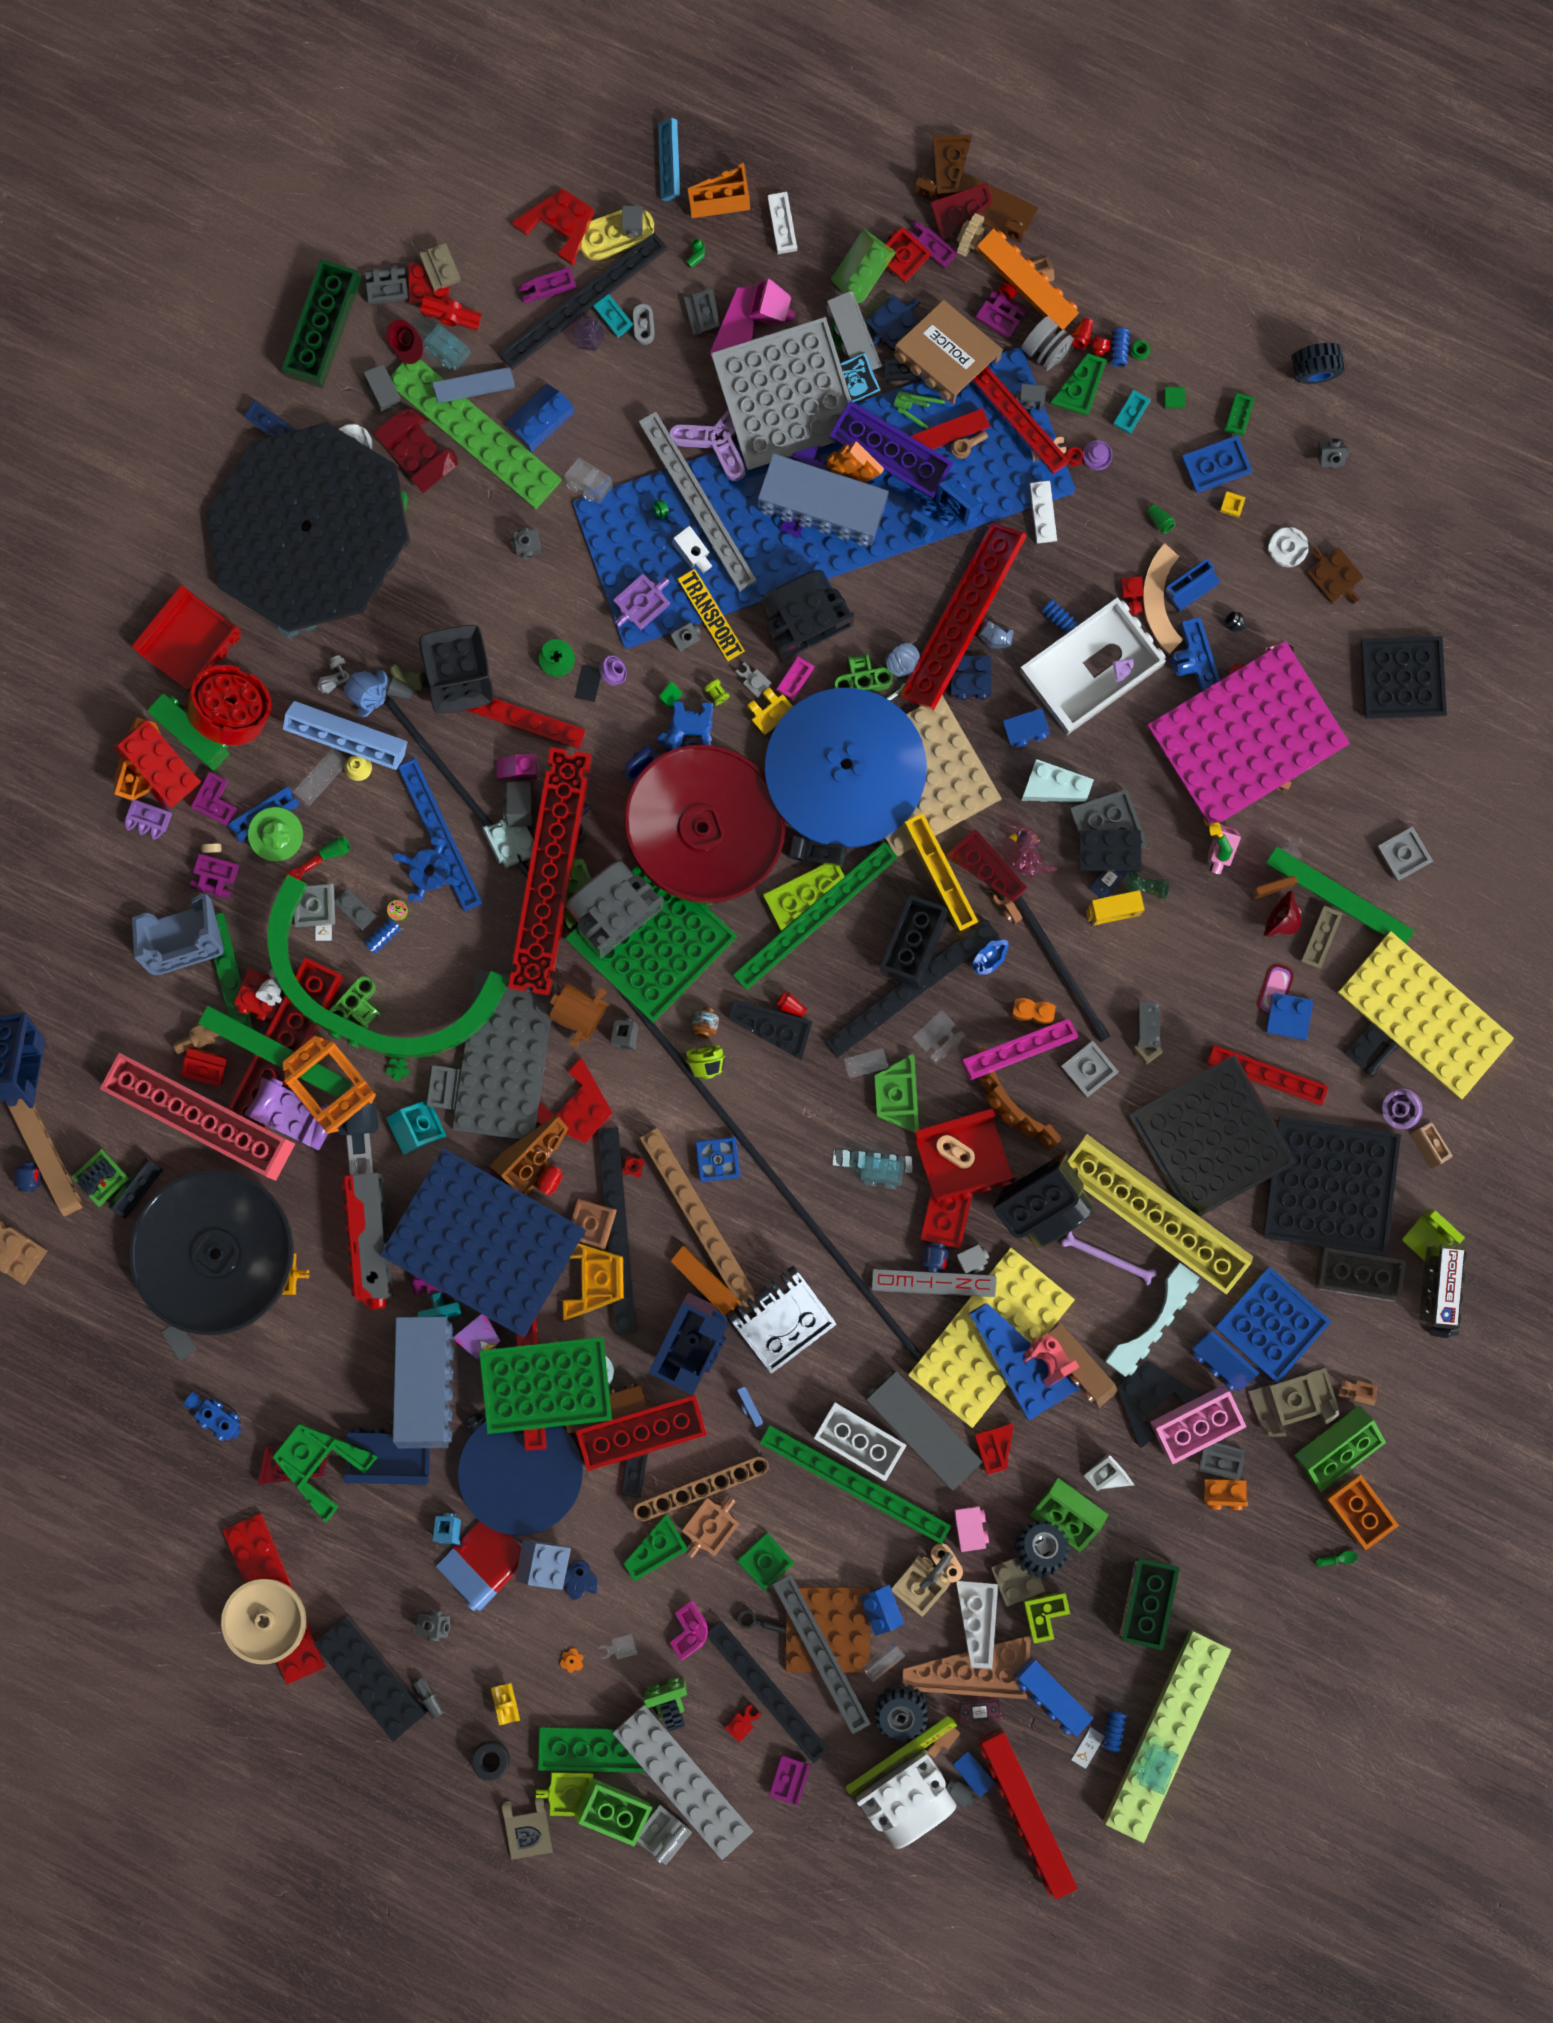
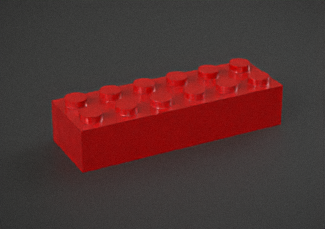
M696 1395L576 1431L587 1471L708 1436Z

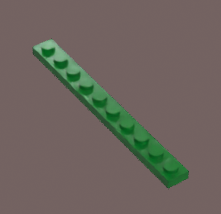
M884 842L733 975L734 978L746 991L749 990L898 859V856Z
M770 1425L760 1442L761 1445L940 1544L943 1543L951 1528V1525Z

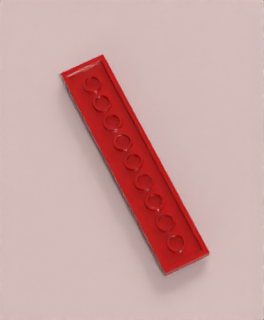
M991 522L920 655L916 667L899 695L902 699L935 710L1027 537L1024 532Z

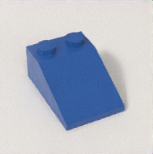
M949 479L941 482L938 487L936 502L945 510L953 513L954 517L967 527L982 509L983 503L981 498L975 493L971 494L968 492L966 486L959 480Z

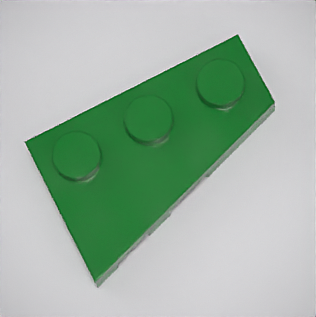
M1087 354L1073 375L1061 388L1060 392L1051 401L1050 405L1088 417L1107 360Z

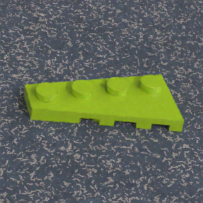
M824 864L763 895L781 932L845 877L840 866Z

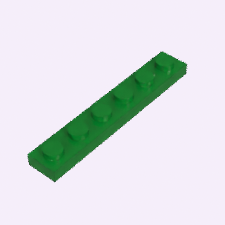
M216 914L224 951L222 955L215 957L214 961L228 1015L230 1018L255 1030L251 1014L249 1012L248 1015L236 1011L237 1007L232 1006L242 979L225 914Z

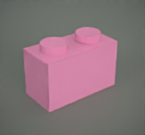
M979 1506L954 1509L960 1551L985 1549V1543H989L987 1531H983L982 1523L986 1522L984 1510H980Z

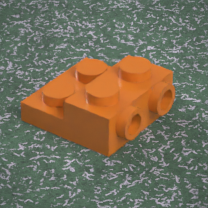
M857 441L850 445H844L840 451L832 452L827 458L828 463L826 467L832 473L863 483L877 477L884 470Z

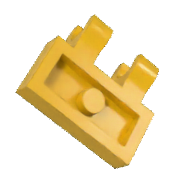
M767 688L762 694L771 703L766 709L762 711L754 700L747 705L751 713L756 716L752 719V722L764 736L772 731L783 716L793 707L783 694L778 698L770 688Z

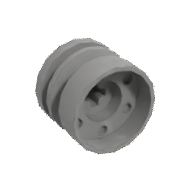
M1048 316L1033 329L1021 347L1030 357L1035 356L1038 352L1041 353L1037 363L1041 364L1046 360L1043 368L1047 371L1062 360L1074 340L1071 335H1068L1063 340L1066 335L1065 330L1060 331L1057 335L1054 334L1058 324Z

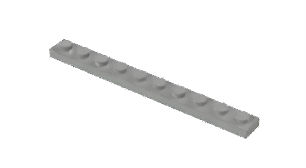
M657 412L640 420L641 428L738 591L740 592L756 583L754 575Z

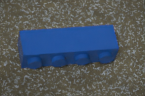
M1029 1658L1013 1675L1017 1680L1015 1684L1023 1692L1027 1690L1032 1695L1030 1699L1038 1707L1042 1705L1046 1709L1045 1714L1052 1721L1057 1720L1061 1724L1059 1728L1067 1736L1071 1734L1077 1737L1093 1720L1089 1713L1036 1660Z

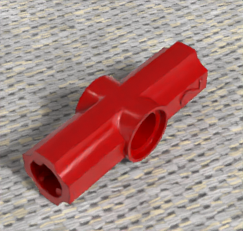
M424 295L420 309L421 314L440 319V322L447 326L454 327L459 325L474 331L478 330L482 313L463 308L456 301L446 300L444 302Z

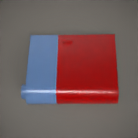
M479 1521L460 1541V1545H456L436 1567L468 1600L466 1604L470 1609L481 1611L516 1574L522 1544L511 1535L497 1532Z

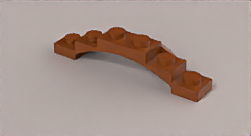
M982 1046L973 1055L984 1052L986 1049ZM995 1071L978 1077L985 1088L987 1095L985 1098L996 1113L1011 1128L1014 1127L1022 1131L1030 1140L1036 1135L1040 1143L1048 1151L1062 1140L1050 1124L1044 1126L1017 1107L1003 1089Z

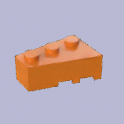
M744 163L738 165V168L722 172L721 176L712 180L709 178L688 188L692 218L750 210Z

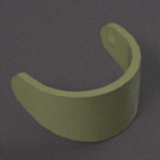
M393 664L391 667L392 675L413 688V691L422 689L426 673L420 671L416 674L396 664Z

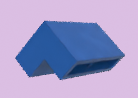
M1208 558L1166 587L1164 594L1178 613L1221 582L1213 572L1215 567Z

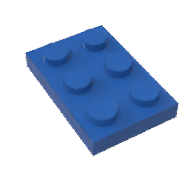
M1238 435L1181 457L1196 494L1247 476L1253 472Z

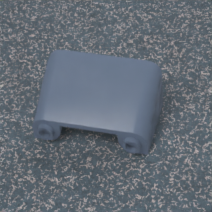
M207 894L198 895L191 900L192 909L165 918L157 919L150 913H142L132 917L134 958L150 974L162 975L223 954V942L212 901Z

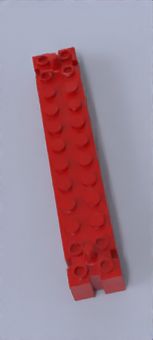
M550 747L548 765L552 767L551 772L546 771L513 958V965L517 966L516 973L511 972L508 987L510 990L527 992V988H533L534 994L551 997L553 980L549 978V973H555L588 784L587 778L584 777V772H590L592 761L590 753L574 751V756L568 755L566 749Z

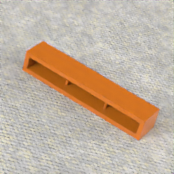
M993 228L977 245L975 250L1044 318L1048 316L1058 324V332L1064 330L1079 314L1077 306L1072 301H1067L1063 297V292L1055 286L1053 288L1048 283V277L1042 272L1038 273L1034 269V263L1028 258L1024 259L1020 255L1021 251L1014 244L1010 245L1005 240L1006 236L1000 230L996 231Z

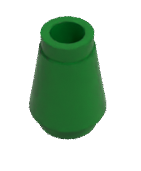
M1155 504L1147 510V514L1159 532L1166 534L1175 526L1174 518Z
M338 836L319 849L323 860L347 855V852L351 851L350 844L345 836Z

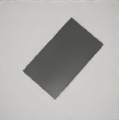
M172 1326L162 1331L163 1336L179 1361L197 1351L185 1331Z

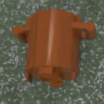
M563 982L562 985L565 988L561 993L554 994L550 1001L553 1009L550 1014L546 1013L545 1015L556 1023L575 1032L576 1034L570 1041V1044L577 1047L580 1045L581 1038L590 1042L589 1038L598 1026L606 1007L610 1005L603 1001L604 996L607 995V990L600 988L597 996L594 998L576 987Z

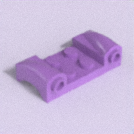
M262 1077L256 1098L244 1115L320 1150L328 1134L294 1092L282 1087L283 1082L273 1077L270 1081ZM324 1103L323 1107H320L325 1110L330 1105Z

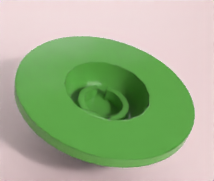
M270 807L254 816L249 825L248 839L254 852L261 858L268 861H283L292 857L299 850L303 840V829L299 819L292 812L280 807Z

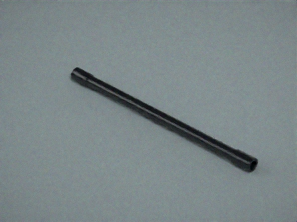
M1021 895L1014 902L1101 1043L1110 1037L1109 1032L1095 1014Z

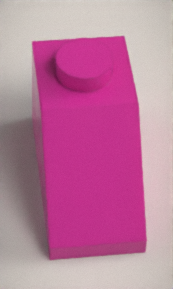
M536 754L512 755L497 759V779H538Z

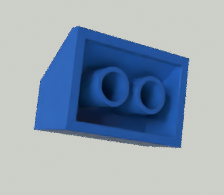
M546 384L513 414L504 425L532 452L575 413L574 407L560 391Z
M1206 1331L1190 1349L1194 1352L1192 1356L1200 1363L1204 1361L1209 1366L1208 1371L1215 1377H1222L1225 1380L1223 1384L1231 1391L1234 1389L1241 1391L1259 1374L1256 1369L1213 1331Z

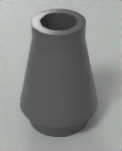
M394 676L393 678L387 677L386 695L410 700L414 689Z

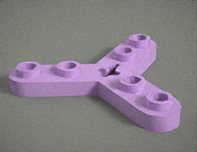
M728 410L714 427L676 425L670 430V436L676 446L713 448L727 478L731 481H739L744 477L745 467L732 441L736 433ZM716 435H717V436H721V435H722V436H723V440L719 439L718 441H716V437H715V436H716Z

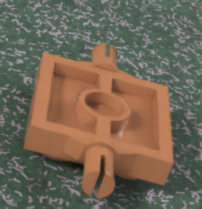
M730 1496L722 1506L715 1504L707 1498L682 1530L693 1542L686 1552L689 1555L695 1549L690 1557L693 1558L699 1549L706 1550L715 1557L740 1524L728 1512L736 1502L734 1499L731 1501L732 1498Z

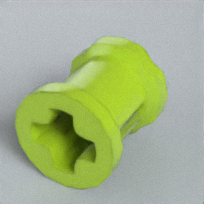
M719 679L711 682L704 688L705 692H708L714 700L713 704L715 706L722 704L730 697L721 687Z

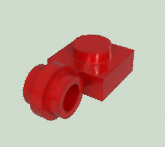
M1142 576L1122 578L1123 600L1131 599V601H1128V612L1138 615V613L1142 612L1141 601H1137L1136 598L1144 597Z

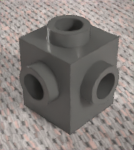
M1333 437L1327 440H1318L1317 458L1321 468L1345 466V458L1349 457V448L1345 446L1343 439Z
M523 528L514 533L515 539H511L512 550L517 552L518 557L529 559L533 558L534 555L542 554L538 529L530 530L529 528Z
M430 1610V1613L418 1614L416 1635L427 1636L429 1641H439L440 1638L448 1637L450 1616L442 1615L443 1611Z

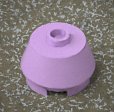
M1404 1088L1395 1089L1383 1101V1117L1391 1126L1397 1129L1411 1128L1421 1118L1422 1103L1419 1097L1411 1090Z

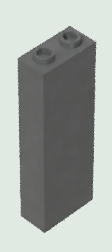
M897 1371L894 1373L888 1372L881 1379L884 1383L879 1388L875 1385L867 1393L869 1397L866 1400L953 1491L982 1461Z

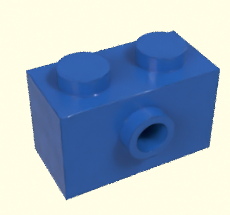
M1042 708L1003 721L1009 742L1012 746H1016V748L1026 746L1028 741L1034 739L1036 742L1047 738L1046 735L1051 734Z
M890 1584L873 1589L860 1596L875 1636L890 1632L904 1624Z

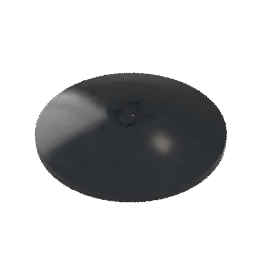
M204 1170L189 1173L161 1188L140 1213L130 1242L131 1274L135 1287L144 1303L157 1317L170 1326L198 1335L213 1336L232 1333L253 1324L263 1317L282 1295L289 1281L294 1261L292 1229L279 1202L268 1190L254 1180L223 1170ZM219 1248L221 1255L218 1259L214 1260L211 1257V1251Z

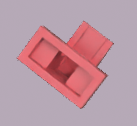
M1047 1333L1041 1338L1037 1336L1030 1344L1029 1350L1024 1352L1026 1357L1023 1362L1037 1357L1047 1363L1049 1373L1047 1378L1043 1380L1046 1387L1058 1382L1079 1368L1076 1360L1070 1362L1059 1342Z

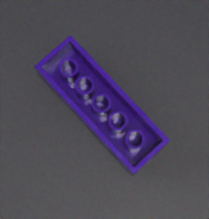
M849 401L829 436V439L841 446L850 445L857 441L884 468L883 471L930 499L934 498L939 484L944 481L953 465L952 461Z

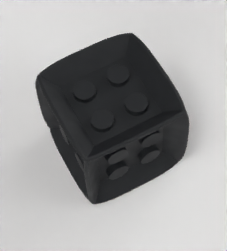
M478 625L445 628L420 636V652L434 712L451 713L487 705L494 700L487 654Z

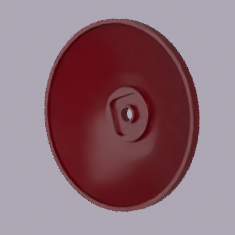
M690 745L661 755L652 761L638 776L625 805L624 830L633 859L652 883L679 899L694 903L714 904L731 901L749 893L768 876L777 863L782 851L785 836V820L778 813L771 800L765 774L751 761L740 754L722 747ZM704 824L707 832L700 833L697 830V825Z

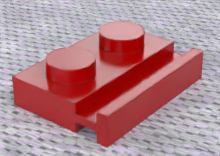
M188 1047L181 1076L220 1087L223 1084L228 1057Z

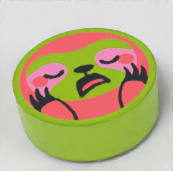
M394 900L389 903L387 913L393 920L401 921L407 916L408 908L403 901Z

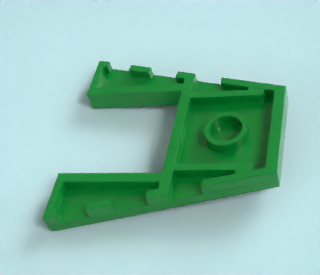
M298 1423L274 1453L273 1458L326 1523L339 1506L308 1483L309 1477L331 1449L364 1474L377 1459V1455Z

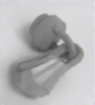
M340 655L329 660L331 670L338 668L339 672L331 676L320 677L317 688L322 693L329 694L336 686L349 679L348 672L343 671L341 668L346 662ZM342 676L344 679L338 681L337 677Z

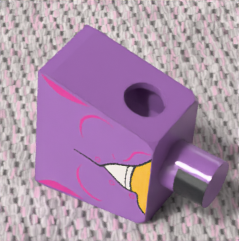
M482 1314L453 1337L456 1342L477 1360H480V1351L496 1349L495 1347L502 1342L490 1319Z

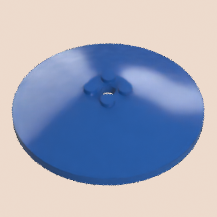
M836 688L821 691L797 703L783 716L773 731L765 759V777L768 792L775 808L785 822L811 841L821 844H840L847 848L863 847L876 843L897 831L915 811L923 794L927 774L924 745L918 730L909 717L898 706L881 695L856 688ZM845 759L850 760L852 767L847 770L843 769L840 765L841 761Z

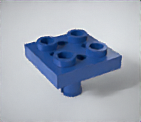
M923 500L910 516L924 524L918 537L922 540L925 536L923 541L930 542L934 531L946 536L958 521L953 513L937 508V505L929 500Z

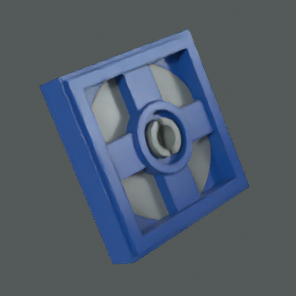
M736 1137L695 1142L700 1183L741 1178Z

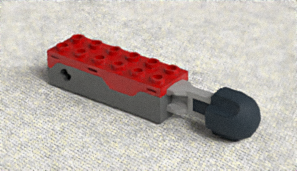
M372 1102V1104L367 1103L338 1127L339 1131H337L340 1136H347L350 1176H345V1181H342V1191L346 1193L347 1201L344 1202V1213L348 1214V1222L345 1223L346 1234L350 1235L347 1251L348 1255L352 1257V1263H349L350 1276H353L354 1284H351V1295L355 1296V1300L362 1301L370 1310L385 1308L386 1299L393 1298L391 1263L380 1256L389 1240L383 1175L373 1173L370 1134L376 1133L378 1130L377 1111ZM375 1273H377L378 1279H375V1283H373L371 1277H374Z

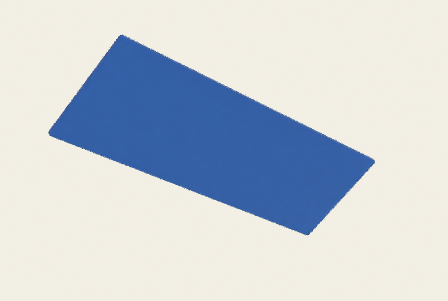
M1021 347L1003 352L1001 359L996 364L991 362L987 365L1015 398L1016 392L1021 390L1022 384L1036 385ZM922 380L856 403V405L906 435L912 436L926 429L898 412V407L894 406L898 392H908L914 395L943 399L935 389L929 388L925 381ZM972 381L956 395L953 405L949 401H945L944 404L923 401L929 403V407L913 403L911 409H906V411L922 421L929 429L983 408L990 424V428L984 430L988 438L971 447L969 456L964 459L954 457L951 452L953 443L933 450L953 462L944 481L954 479L955 481L959 480L962 482L968 492L971 494L975 493L981 498L983 503L982 509L967 527L958 520L946 536L934 531L930 542L923 541L925 536L921 540L918 535L924 524L910 516L923 500L934 502L937 508L944 511L945 509L936 502L937 493L933 499H930L885 471H882L880 475L866 482V484L889 492L873 545L863 547L856 544L854 540H841L835 534H823L814 527L803 528L798 539L791 534L780 531L784 522L780 519V516L774 514L768 516L761 513V510H758V497L770 463L747 470L739 444L735 445L745 467V475L739 481H731L727 478L715 452L688 461L686 463L756 579V583L740 592L666 469L575 500L573 505L614 620L621 616L622 612L613 600L642 574L655 584L664 576L670 582L661 590L663 596L670 602V605L640 631L634 623L627 620L618 628L623 645L628 649L666 636L668 631L688 620L692 625L704 622L678 580L693 569L697 571L722 614L726 615L760 603V600L770 591L810 571L822 570L827 578L830 579L1031 509L1030 483L1050 481L1052 501L1071 495L1075 492V487L1067 465L1055 474H1052L1041 461L1033 462L1031 449ZM1035 407V409L1024 408L1050 439L1054 441L1056 436L1045 407L1043 412L1039 411V407ZM979 433L966 437V439L969 440L972 437L978 435ZM835 442L820 447V452L815 460L821 459L828 463L827 458L834 451H840L843 446ZM657 499L659 501L664 500L669 510V514L662 520L655 517L652 511L653 502ZM689 526L709 551L706 558L712 567L705 573H702L697 565L691 568L671 544L674 537ZM691 551L692 555H699L697 551Z

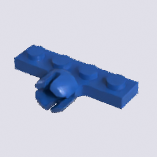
M1201 617L1180 623L1187 649L1175 652L1171 656V666L1177 665L1178 668H1174L1173 671L1178 676L1195 674L1200 691L1202 692L1219 682L1220 678Z

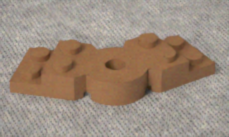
M0 1219V1271L25 1285L48 1250L17 1229L5 1228L4 1223Z

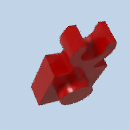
M752 1704L746 1707L743 1716L738 1712L724 1727L739 1743L754 1728L750 1722L757 1720L761 1715L760 1711L754 1716L749 1713V1710L753 1707Z

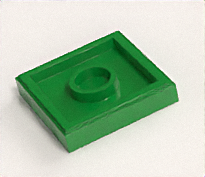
M768 1532L736 1560L763 1591L769 1588L795 1563Z

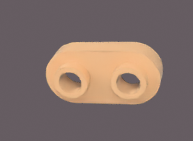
M942 1136L937 1142V1152L956 1166L968 1168L973 1164L975 1159L974 1152L952 1136ZM948 1144L950 1149L944 1150L943 1145ZM960 1156H966L967 1161H961Z
M944 1543L934 1545L931 1549V1558L937 1565L942 1559L938 1557V1551L950 1552L953 1558L943 1571L949 1576L948 1580L950 1582L960 1580L963 1575V1569L950 1547ZM951 1568H955L957 1571L954 1576L949 1574Z

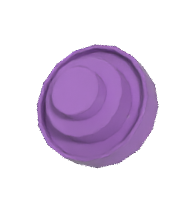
M1092 441L1084 448L1083 462L1091 470H1103L1111 463L1112 450L1103 441Z
M608 656L601 661L599 671L607 684L617 686L625 681L627 677L626 667L618 657Z

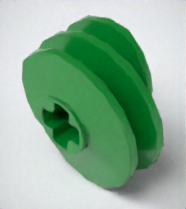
M553 639L544 644L539 654L541 669L551 677L565 676L572 670L575 663L573 649L563 640ZM555 655H559V662L554 661Z

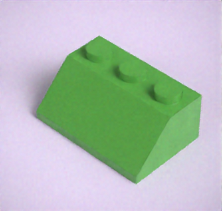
M863 229L831 280L844 294L853 291L857 303H862L896 252L866 229Z
M1057 1478L1033 1509L1030 1516L1037 1521L1043 1520V1523L1050 1521L1052 1522L1051 1526L1058 1525V1530L1065 1532L1063 1536L1068 1538V1544L1081 1552L1101 1530L1108 1514Z

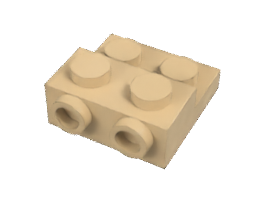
M918 1555L891 1590L923 1617L946 1591L951 1582L948 1580L949 1576L942 1571L937 1577L936 1584H931L924 1589L920 1588V1583L934 1568L930 1559L927 1557L921 1558Z

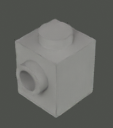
M977 1245L956 1255L964 1274L972 1270L976 1274L985 1269L984 1265L988 1263L986 1259L989 1258L985 1247L981 1248L980 1245Z

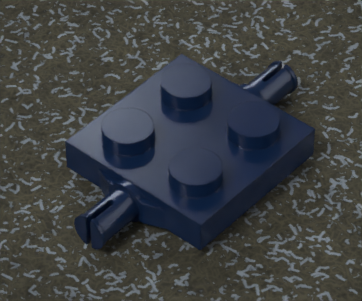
M893 295L866 320L865 324L874 333L872 338L874 347L879 342H882L894 351L895 345L921 322L912 311L920 304L916 297L906 305Z

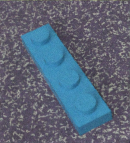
M673 118L658 124L661 200L666 202L680 196L677 120Z

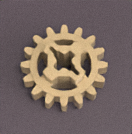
M975 213L971 221L967 220L963 224L957 238V242H959L957 253L966 257L970 249L977 247L985 230L982 228L983 216Z

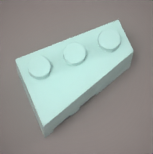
M1036 759L1021 801L1085 803L1094 779Z

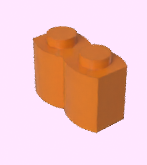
M1019 998L1013 1002L1011 1017L1019 1021L1032 1020L1037 1024L1047 1025L1051 1024L1054 1020L1056 1006L1049 1002L1035 1003L1030 999Z

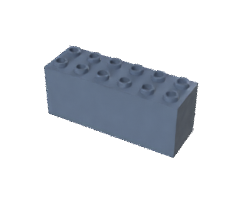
M773 454L758 497V510H761V513L772 516L774 514L780 516V519L783 521H795L804 528L814 527L823 534L828 535L832 533L841 540L848 541L851 539L856 541V544L867 547L868 545H873L889 491Z
M446 1317L396 1318L393 1442L398 1449L448 1448V1442H452V1430L449 1427V1421H452V1409H450L449 1401L453 1400V1389L449 1385V1380H453V1368H451L450 1360H453L454 1351L453 1347H451L450 1339L454 1337V1327H452V1324L449 1323Z

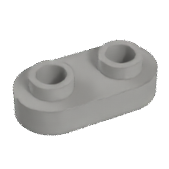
M640 304L633 311L635 339L642 345H648L655 337L653 311L649 305ZM646 314L647 317L642 319L640 318V315ZM647 333L648 337L643 338L641 335Z

